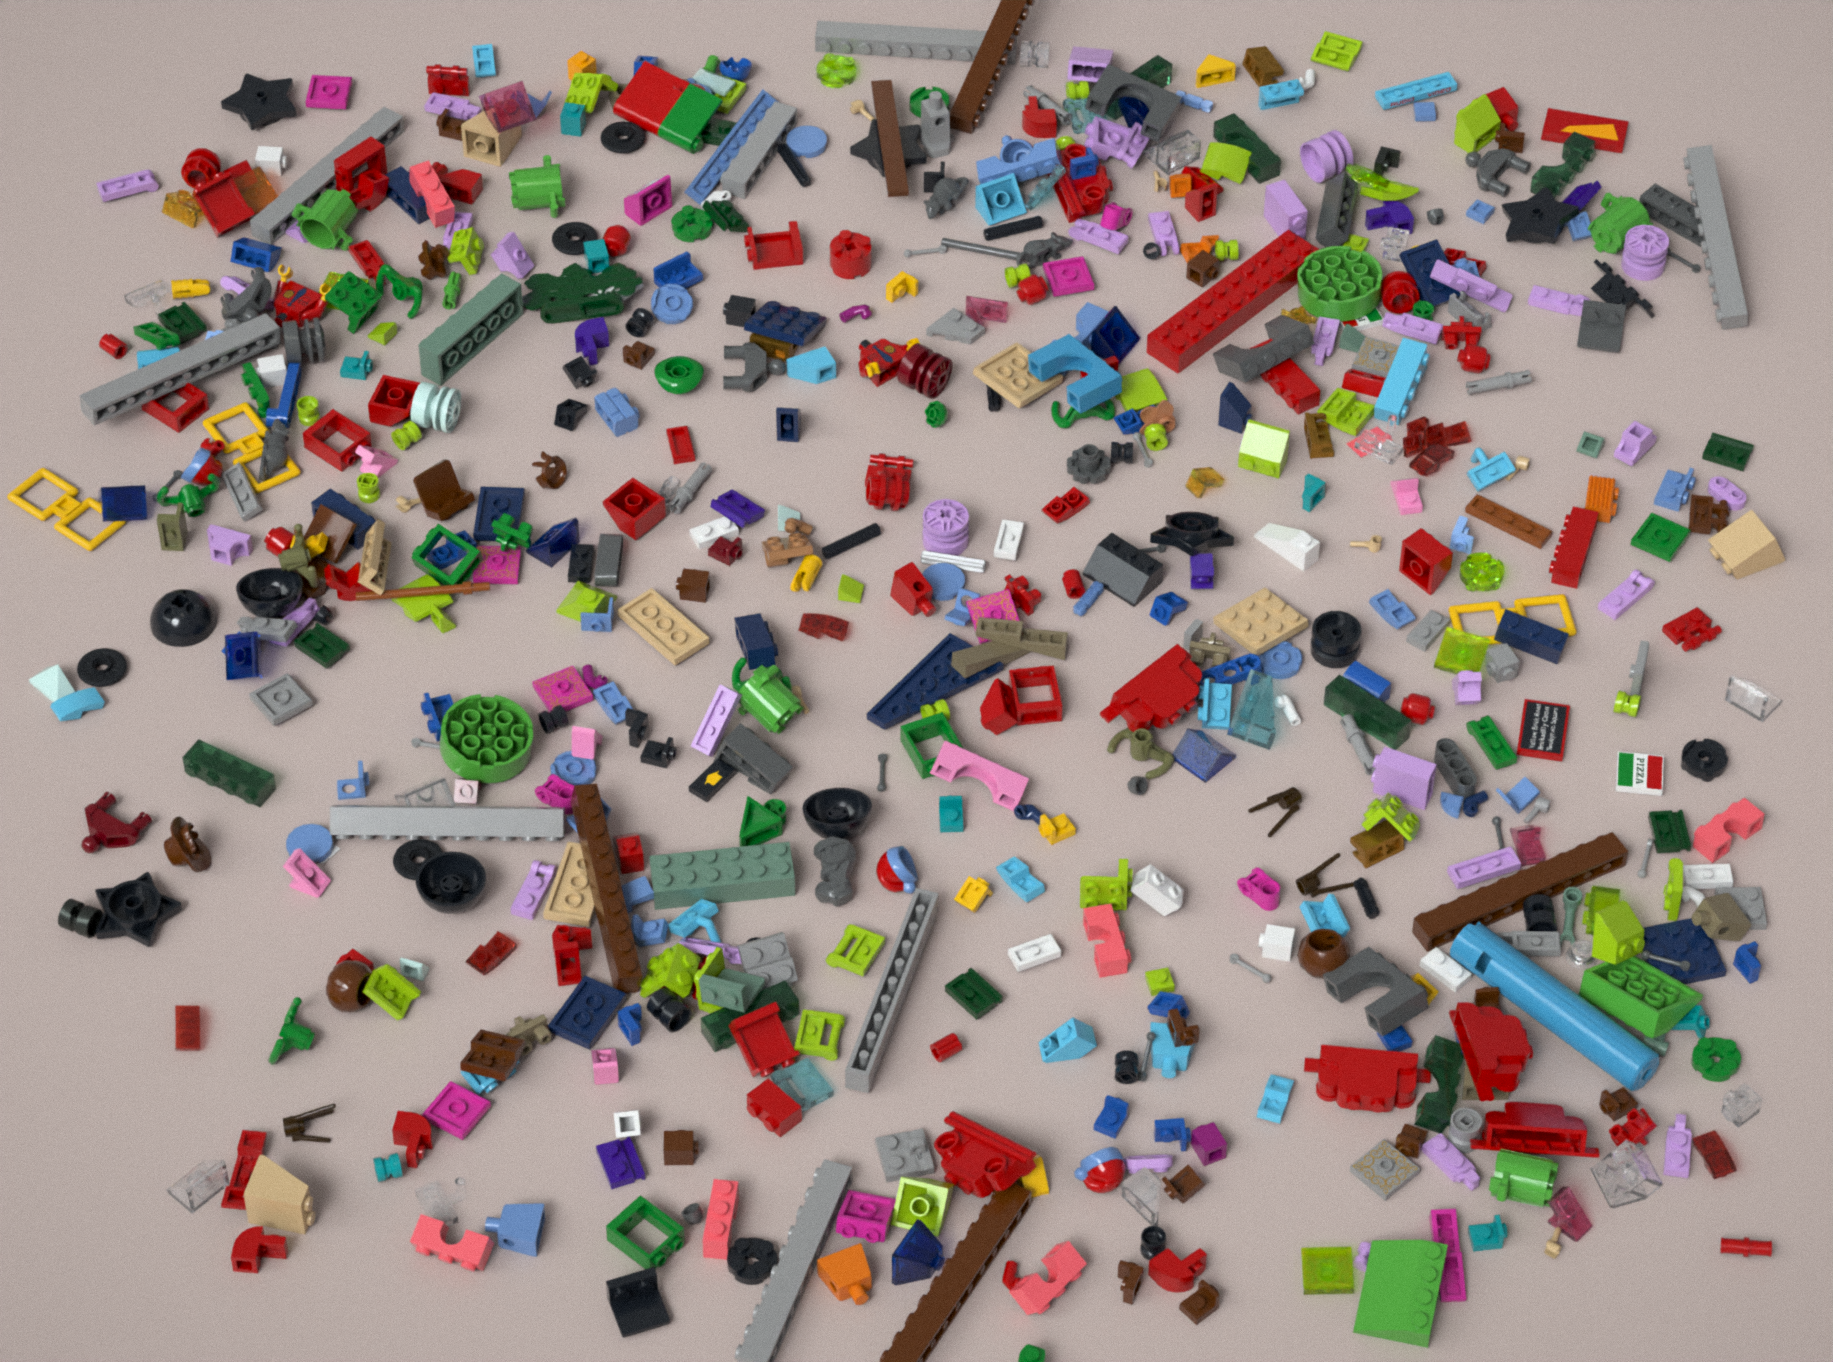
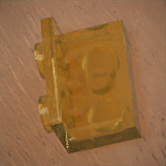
M178 190V192L166 193L162 213L190 228H195L198 217H202L204 214L194 197L190 195V192Z

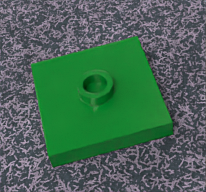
M1651 512L1631 539L1630 545L1671 562L1690 536L1691 530Z

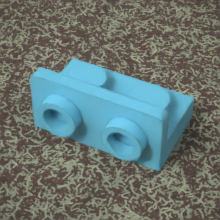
M1205 678L1204 685H1200L1199 699H1203V707H1198V720H1202V728L1229 730L1232 684L1209 683V679Z

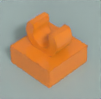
M1174 174L1169 176L1171 198L1185 197L1186 192L1191 190L1190 174Z

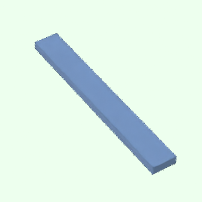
M762 89L684 193L701 205L721 179L722 173L727 171L731 160L736 158L740 147L746 144L750 133L755 131L757 123L762 121L766 110L771 108L775 101L778 102L775 98Z

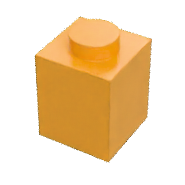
M579 51L567 60L568 78L571 81L575 73L597 74L596 59L583 51Z

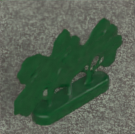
M573 263L564 268L559 277L549 273L530 276L524 284L527 288L532 289V292L522 296L523 307L531 311L541 307L540 317L548 324L617 315L624 309V300L621 296L632 295L635 292L636 286L642 284L643 280L641 277L636 276L635 270L627 268L626 265L621 263H615L605 268L598 276H592L591 270L582 269L580 265ZM614 286L611 292L608 291L607 294H604L608 287ZM587 294H597L596 296L583 297Z

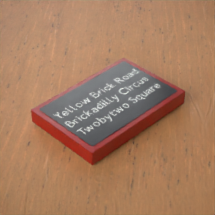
M1525 699L1516 755L1562 762L1570 705Z

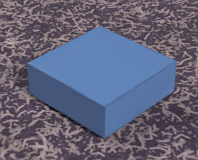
M1414 102L1415 121L1436 120L1434 102Z
M1477 199L1466 211V216L1484 224L1494 214L1495 207Z

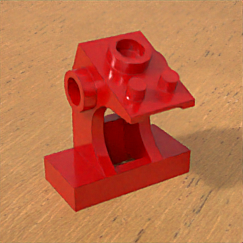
M557 925L552 933V943L558 986L579 984L582 980L579 950L593 948L591 929ZM574 957L575 963L572 962L570 958Z

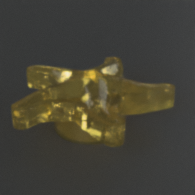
M1303 306L1293 308L1291 311L1281 310L1282 315L1305 324H1315L1317 318L1307 315Z

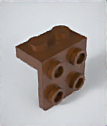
M447 459L440 461L413 479L427 517L445 521L453 513L467 508L475 500L473 492L461 489L451 462Z

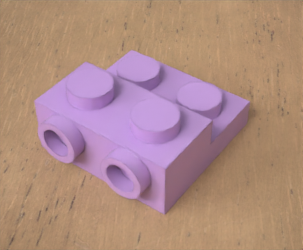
M1095 116L1093 121L1086 126L1085 134L1088 137L1084 146L1086 148L1090 147L1093 154H1096L1099 159L1107 161L1109 156L1115 157L1131 128Z

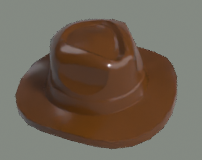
M180 816L175 817L170 826L172 836L164 842V850L170 863L176 867L189 865L197 873L206 870L211 864V855L207 846L198 838L199 834L192 830L194 827L192 823H187Z

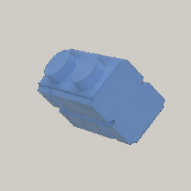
M615 387L606 393L603 392L594 397L595 410L615 436L619 437L626 434L627 431L631 432L638 428L639 412L635 406L631 407L625 393L621 394Z

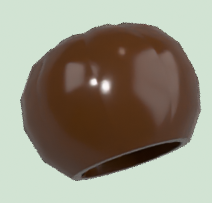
M1317 929L1307 934L1301 940L1297 956L1300 967L1310 976L1324 979L1323 974L1334 971L1350 958L1351 952L1349 943L1341 934L1331 929Z
M356 960L343 961L335 965L328 976L326 995L330 1004L341 1012H357L365 1008L371 1001L363 993L367 979L372 974L371 969L365 963Z

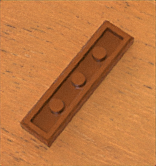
M1478 494L1465 507L1466 513L1539 549L1552 537L1553 531Z

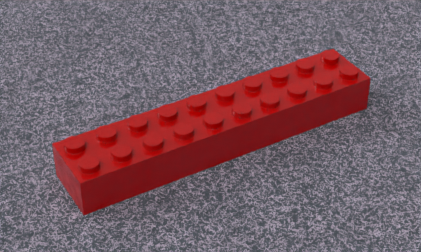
M1285 231L1147 335L1146 353L1179 374L1298 283V269L1304 263V259L1319 249L1292 231Z

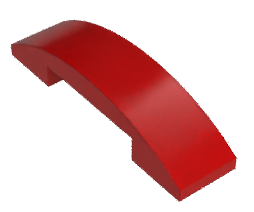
M242 1130L237 1147V1160L230 1184L226 1186L221 1208L246 1210L244 1192L259 1155H264L267 1132Z

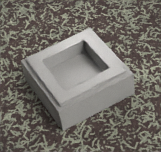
M1194 620L1184 632V648L1190 650V642H1198L1202 638V621Z

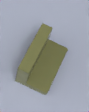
M178 503L176 515L158 514L157 516L161 549L164 551H184L188 530L183 503Z

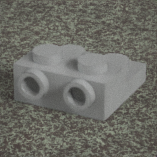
M783 932L737 945L744 973L765 979V985L757 996L767 995L770 993L771 988L779 986V989L790 988L793 986L792 982L798 980L793 958L789 954Z

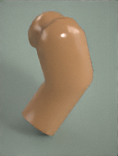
M788 518L785 521L784 527L787 533L792 534L798 531L807 536L810 535L813 528L812 525L795 518Z

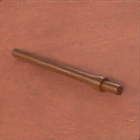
M465 581L462 584L392 589L384 590L381 595L374 591L356 592V601L455 593L471 595L473 592L490 591V582L472 583V581Z

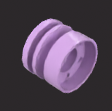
M1337 130L1329 131L1326 134L1320 135L1319 138L1311 139L1300 147V158L1304 170L1317 183L1332 178L1334 174L1338 175L1350 170L1353 166L1351 147L1345 136Z
M1639 225L1628 230L1625 235L1621 267L1624 273L1631 278L1642 281L1654 280L1661 276L1665 270L1666 255L1668 253L1669 238L1667 234L1660 228L1652 225Z
M941 499L930 503L923 512L922 542L924 548L927 551L951 555L962 554L969 542V514L967 508L962 503L951 499Z

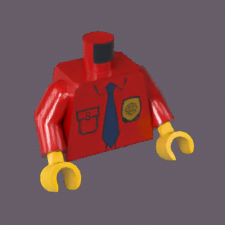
M281 264L278 267L281 280L277 282L273 302L277 316L275 323L283 328V321L296 320L298 327H303L304 319L308 318V322L313 321L315 317L320 319L328 304L327 300H325V295L332 287L329 288V285L324 283L320 286V293L292 280L287 283V279L293 276V270L288 267V271L283 274L285 266Z
M918 338L910 339L905 345L891 343L886 339H880L873 344L868 340H863L859 345V350L861 351L860 361L858 362L860 376L862 378L869 377L876 387L897 376L899 365L906 352L914 344H920Z

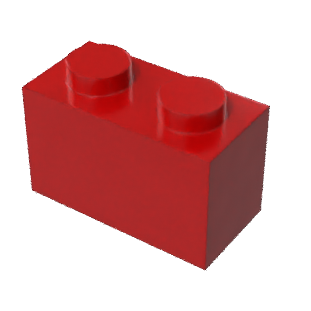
M769 1078L747 1094V1110L749 1114L754 1118L757 1117L764 1123L767 1130L774 1132L779 1137H782L802 1121L801 1106Z

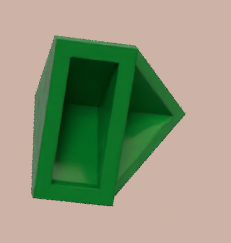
M747 796L739 833L740 847L761 845L783 835L782 819L780 816Z

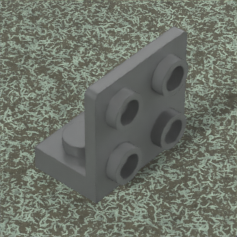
M1584 300L1577 347L1618 353L1620 351L1626 305Z

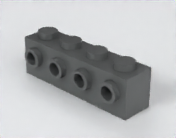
M1345 171L1327 181L1325 185L1315 237L1325 248L1341 246L1348 240L1358 183Z
M1656 183L1640 195L1639 202L1647 210L1649 218L1701 247L1703 236L1699 237L1697 224H1700L1699 219L1695 220L1694 207L1696 206Z

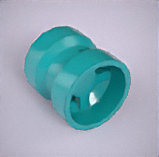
M398 1153L390 1154L388 1160L382 1157L373 1158L378 1182L386 1181L390 1175L394 1178L403 1177Z

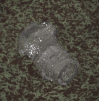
M670 476L669 479L664 481L658 492L659 495L665 498V506H668L670 503L669 499L679 489L681 481L677 477Z

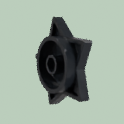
M246 73L240 90L221 101L222 109L239 114L247 122L251 130H255L259 126L276 123L284 117L297 116L296 108L288 98L293 87V79L266 81Z
M872 119L869 135L850 147V154L867 160L873 168L879 171L882 177H885L877 121ZM920 125L900 126L899 132L905 169L912 164L927 163L926 154L917 144Z
M1544 187L1528 200L1502 204L1503 213L1510 220L1506 232L1507 242L1523 240L1529 243L1549 242L1555 244L1564 224L1579 215L1578 206L1556 201L1548 187Z
M1180 512L1166 515L1165 527L1151 533L1150 542L1175 546L1188 555L1195 556L1207 548L1234 546V536L1219 529V517H1213L1201 512Z
M149 872L144 873L136 880L120 883L114 888L96 889V897L104 911L96 929L97 939L128 936L147 947H151L159 924L182 911L181 902L160 894Z

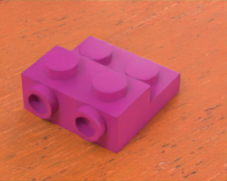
M848 1190L837 1216L836 1233L841 1234L845 1238H865L870 1243L885 1242L890 1229V1221L893 1216L896 1199Z

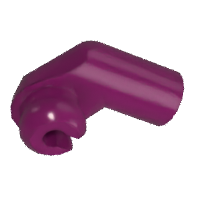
M863 304L848 308L840 313L839 317L845 323L859 314L862 319H867L872 315V311L868 305Z
M592 665L582 667L584 682L587 686L597 689L608 683L605 675L603 678L602 675L597 677L594 675Z

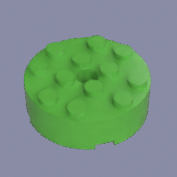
M1349 246L1322 248L1308 255L1304 259L1302 266L1298 269V299L1308 313L1318 318L1320 316L1340 321L1355 320L1372 312L1381 301L1382 269L1379 262L1364 250L1362 252L1354 251Z
M476 694L457 701L445 713L441 726L440 752L444 762L457 775L468 780H481V783L503 782L519 774L529 762L533 742V724L526 711L514 701L499 695L481 697V694Z

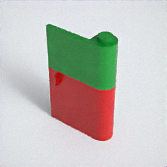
M644 61L615 102L613 113L677 147L695 154L703 147L701 132L723 100Z

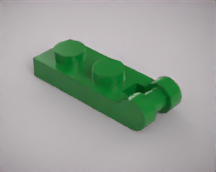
M154 322L133 326L134 335L152 343L159 351L166 349L167 346L175 347L180 345L179 336L175 332Z
M251 362L242 364V382L244 386L249 387L250 398L256 400L259 406V416L266 418L267 408H270L269 396Z
M1487 715L1481 717L1479 721L1472 720L1466 723L1468 733L1473 735L1496 770L1516 764L1517 756L1490 716Z

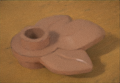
M1162 400L1157 408L1154 406L1144 408L1140 412V418L1145 424L1139 432L1144 435V430L1151 424H1161L1165 427L1166 433L1171 432L1176 425L1172 404L1167 400Z

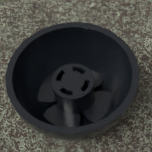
M281 568L260 569L245 575L239 580L236 586L237 596L244 608L251 614L261 618H279L291 612L299 603L303 592V580L300 575L293 571H282Z
M177 589L166 593L156 602L150 615V629L154 637L160 642L174 647H187L204 641L212 634L217 624L216 612L211 602L204 595L190 589Z
M830 788L809 796L803 803L802 809L807 825L815 834L824 839L838 837L848 840L858 835L867 825L871 816L872 803L866 794L858 790Z
M462 852L437 854L426 860L416 875V887L421 899L433 910L444 914H457L470 909L481 898L486 885V873L482 864L473 856Z

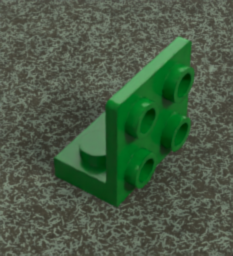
M348 271L325 295V300L349 316L348 320L350 322L347 330L355 334L378 309L383 294Z

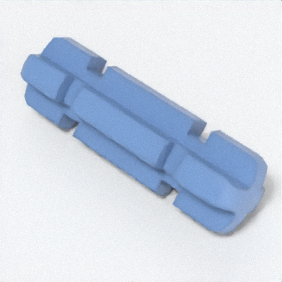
M1178 90L1176 95L1182 97L1181 104L1184 102V105L1198 110L1201 108L1202 111L1210 113L1213 109V102L1205 99L1203 101V98L1189 93L1186 95V92Z
M1094 581L1073 606V612L1083 616L1087 612L1086 609H1089L1104 591V585Z

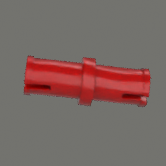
M1721 1237L1720 1253L1743 1254V1257H1748V1255L1771 1257L1772 1241L1749 1240V1237H1744V1239Z

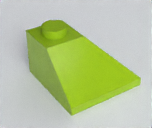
M577 581L557 608L556 613L581 622V612L607 613L610 597H613L615 602L617 595Z
M901 1176L891 1225L939 1237L950 1207L954 1184L930 1178Z

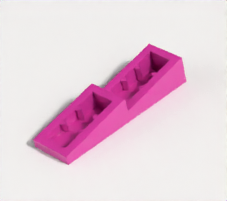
M1456 1209L1431 1210L1429 1222L1432 1242L1448 1245L1439 1290L1440 1302L1466 1301Z

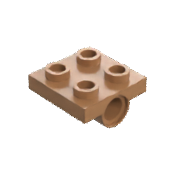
M792 533L789 537L781 539L778 536L769 537L767 541L762 542V550L765 553L767 567L788 564V558L813 554L812 544L801 533Z

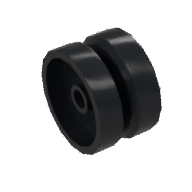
M1328 611L1319 615L1312 625L1311 655L1315 661L1329 668H1343L1351 665L1357 660L1360 652L1361 624L1354 616L1342 611Z

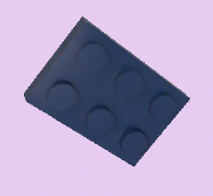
M1437 239L1400 253L1399 257L1407 273L1411 274L1416 282L1421 301H1428L1435 308L1448 303L1449 297L1453 293L1459 299V291L1430 278L1436 260L1439 259L1449 264Z
M480 487L473 532L474 540L496 541L498 535L493 533L494 528L491 525L494 520L498 521L503 513L515 519L511 528L518 530L523 510L524 488Z
M584 976L549 1023L548 1028L551 1033L590 1050L626 1001V993L588 976Z

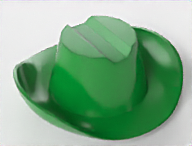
M673 356L659 362L655 367L654 373L658 383L664 390L673 394H684L697 386L703 376L704 369L701 363L692 358Z

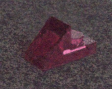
M966 296V315L984 326L985 320L1006 323L1008 318V302Z
M1526 825L1510 828V833L1522 866L1534 865L1540 861H1545L1546 857L1539 840L1541 831L1539 826Z
M1569 1186L1562 1187L1547 1201L1554 1212L1548 1223L1554 1228H1561V1233L1574 1242H1578L1593 1227Z

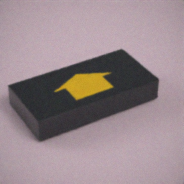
M717 759L689 786V792L708 802L736 775V769Z

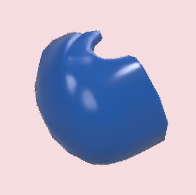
M731 57L727 61H721L719 65L723 76L737 81L746 79L752 68L751 61L746 58H741L739 62H735L733 57Z

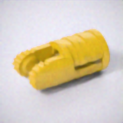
M206 279L171 280L173 299L207 295L211 290L210 283Z
M813 554L804 556L791 582L790 590L798 592L801 587L804 591L810 590L823 565L819 557Z

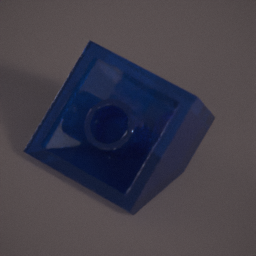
M919 1219L916 1220L892 1254V1284L896 1286L929 1279L936 1270L939 1271L945 1262L943 1245Z

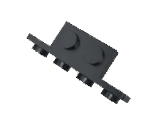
M1597 259L1594 261L1596 267L1604 274L1591 287L1592 291L1605 303L1626 305V310L1635 303L1651 319L1655 316L1651 311L1653 306L1645 298L1641 301L1638 298L1639 293L1632 286L1627 288L1624 285L1626 281L1619 274L1614 276L1611 273L1613 271L1606 262L1601 264Z

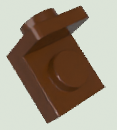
M445 108L436 121V126L439 128V136L462 141L461 125L466 121L450 118V109Z
M1501 123V128L1496 130L1495 142H1499L1498 149H1509L1515 153H1522L1525 133L1505 131V123Z
M636 341L632 347L627 345L623 347V362L641 370L655 355V348Z
M1499 987L1476 989L1473 1004L1477 1007H1495L1501 1011Z
M1178 1008L1168 1010L1167 1027L1174 1046H1190L1198 1043L1199 1026H1187L1186 1020L1180 1016Z
M1622 1087L1611 1094L1606 1089L1602 1091L1599 1106L1605 1115L1616 1121L1626 1116L1633 1108L1637 1109L1638 1103Z
M1404 1124L1401 1133L1396 1137L1395 1148L1404 1156L1418 1159L1422 1145L1427 1139L1428 1131Z
M1120 1260L1118 1264V1278L1123 1279L1120 1291H1123V1302L1132 1305L1143 1282L1144 1267L1138 1266L1133 1262Z
M1201 1280L1198 1283V1290L1180 1303L1179 1310L1194 1324L1198 1325L1219 1308V1292L1213 1285H1209L1204 1280Z

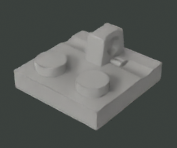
M923 1129L875 1138V1145L886 1183L898 1181L901 1176L918 1177L934 1173L935 1167Z

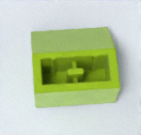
M1481 95L1479 98L1474 99L1467 107L1459 110L1456 115L1454 144L1468 153L1472 151L1478 152L1495 139L1496 130H1500L1501 120L1487 95Z

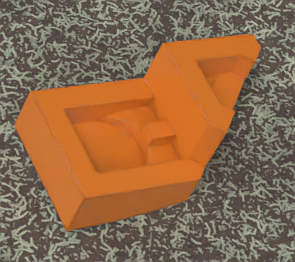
M1202 236L1200 242L1181 243L1179 250L1188 263L1202 250L1211 254L1215 247V241H1218L1219 236Z

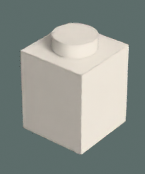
M258 146L255 157L257 175L282 176L283 168L287 167V156H284L283 147Z
M283 354L258 358V367L254 369L264 388L284 385L287 372Z
M1267 924L1265 933H1260L1258 947L1263 948L1262 957L1290 962L1295 929Z
M640 1110L614 1113L616 1138L642 1134Z

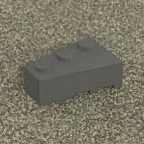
M741 723L723 740L714 761L719 759L736 769V774L740 772L749 777L748 782L770 795L788 778L793 768L787 759L779 756L772 750L769 744L761 741L751 729Z

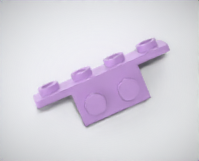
M1439 259L1436 260L1430 274V278L1459 292L1464 291L1466 295L1504 313L1507 311L1512 299V294L1498 288L1496 285Z

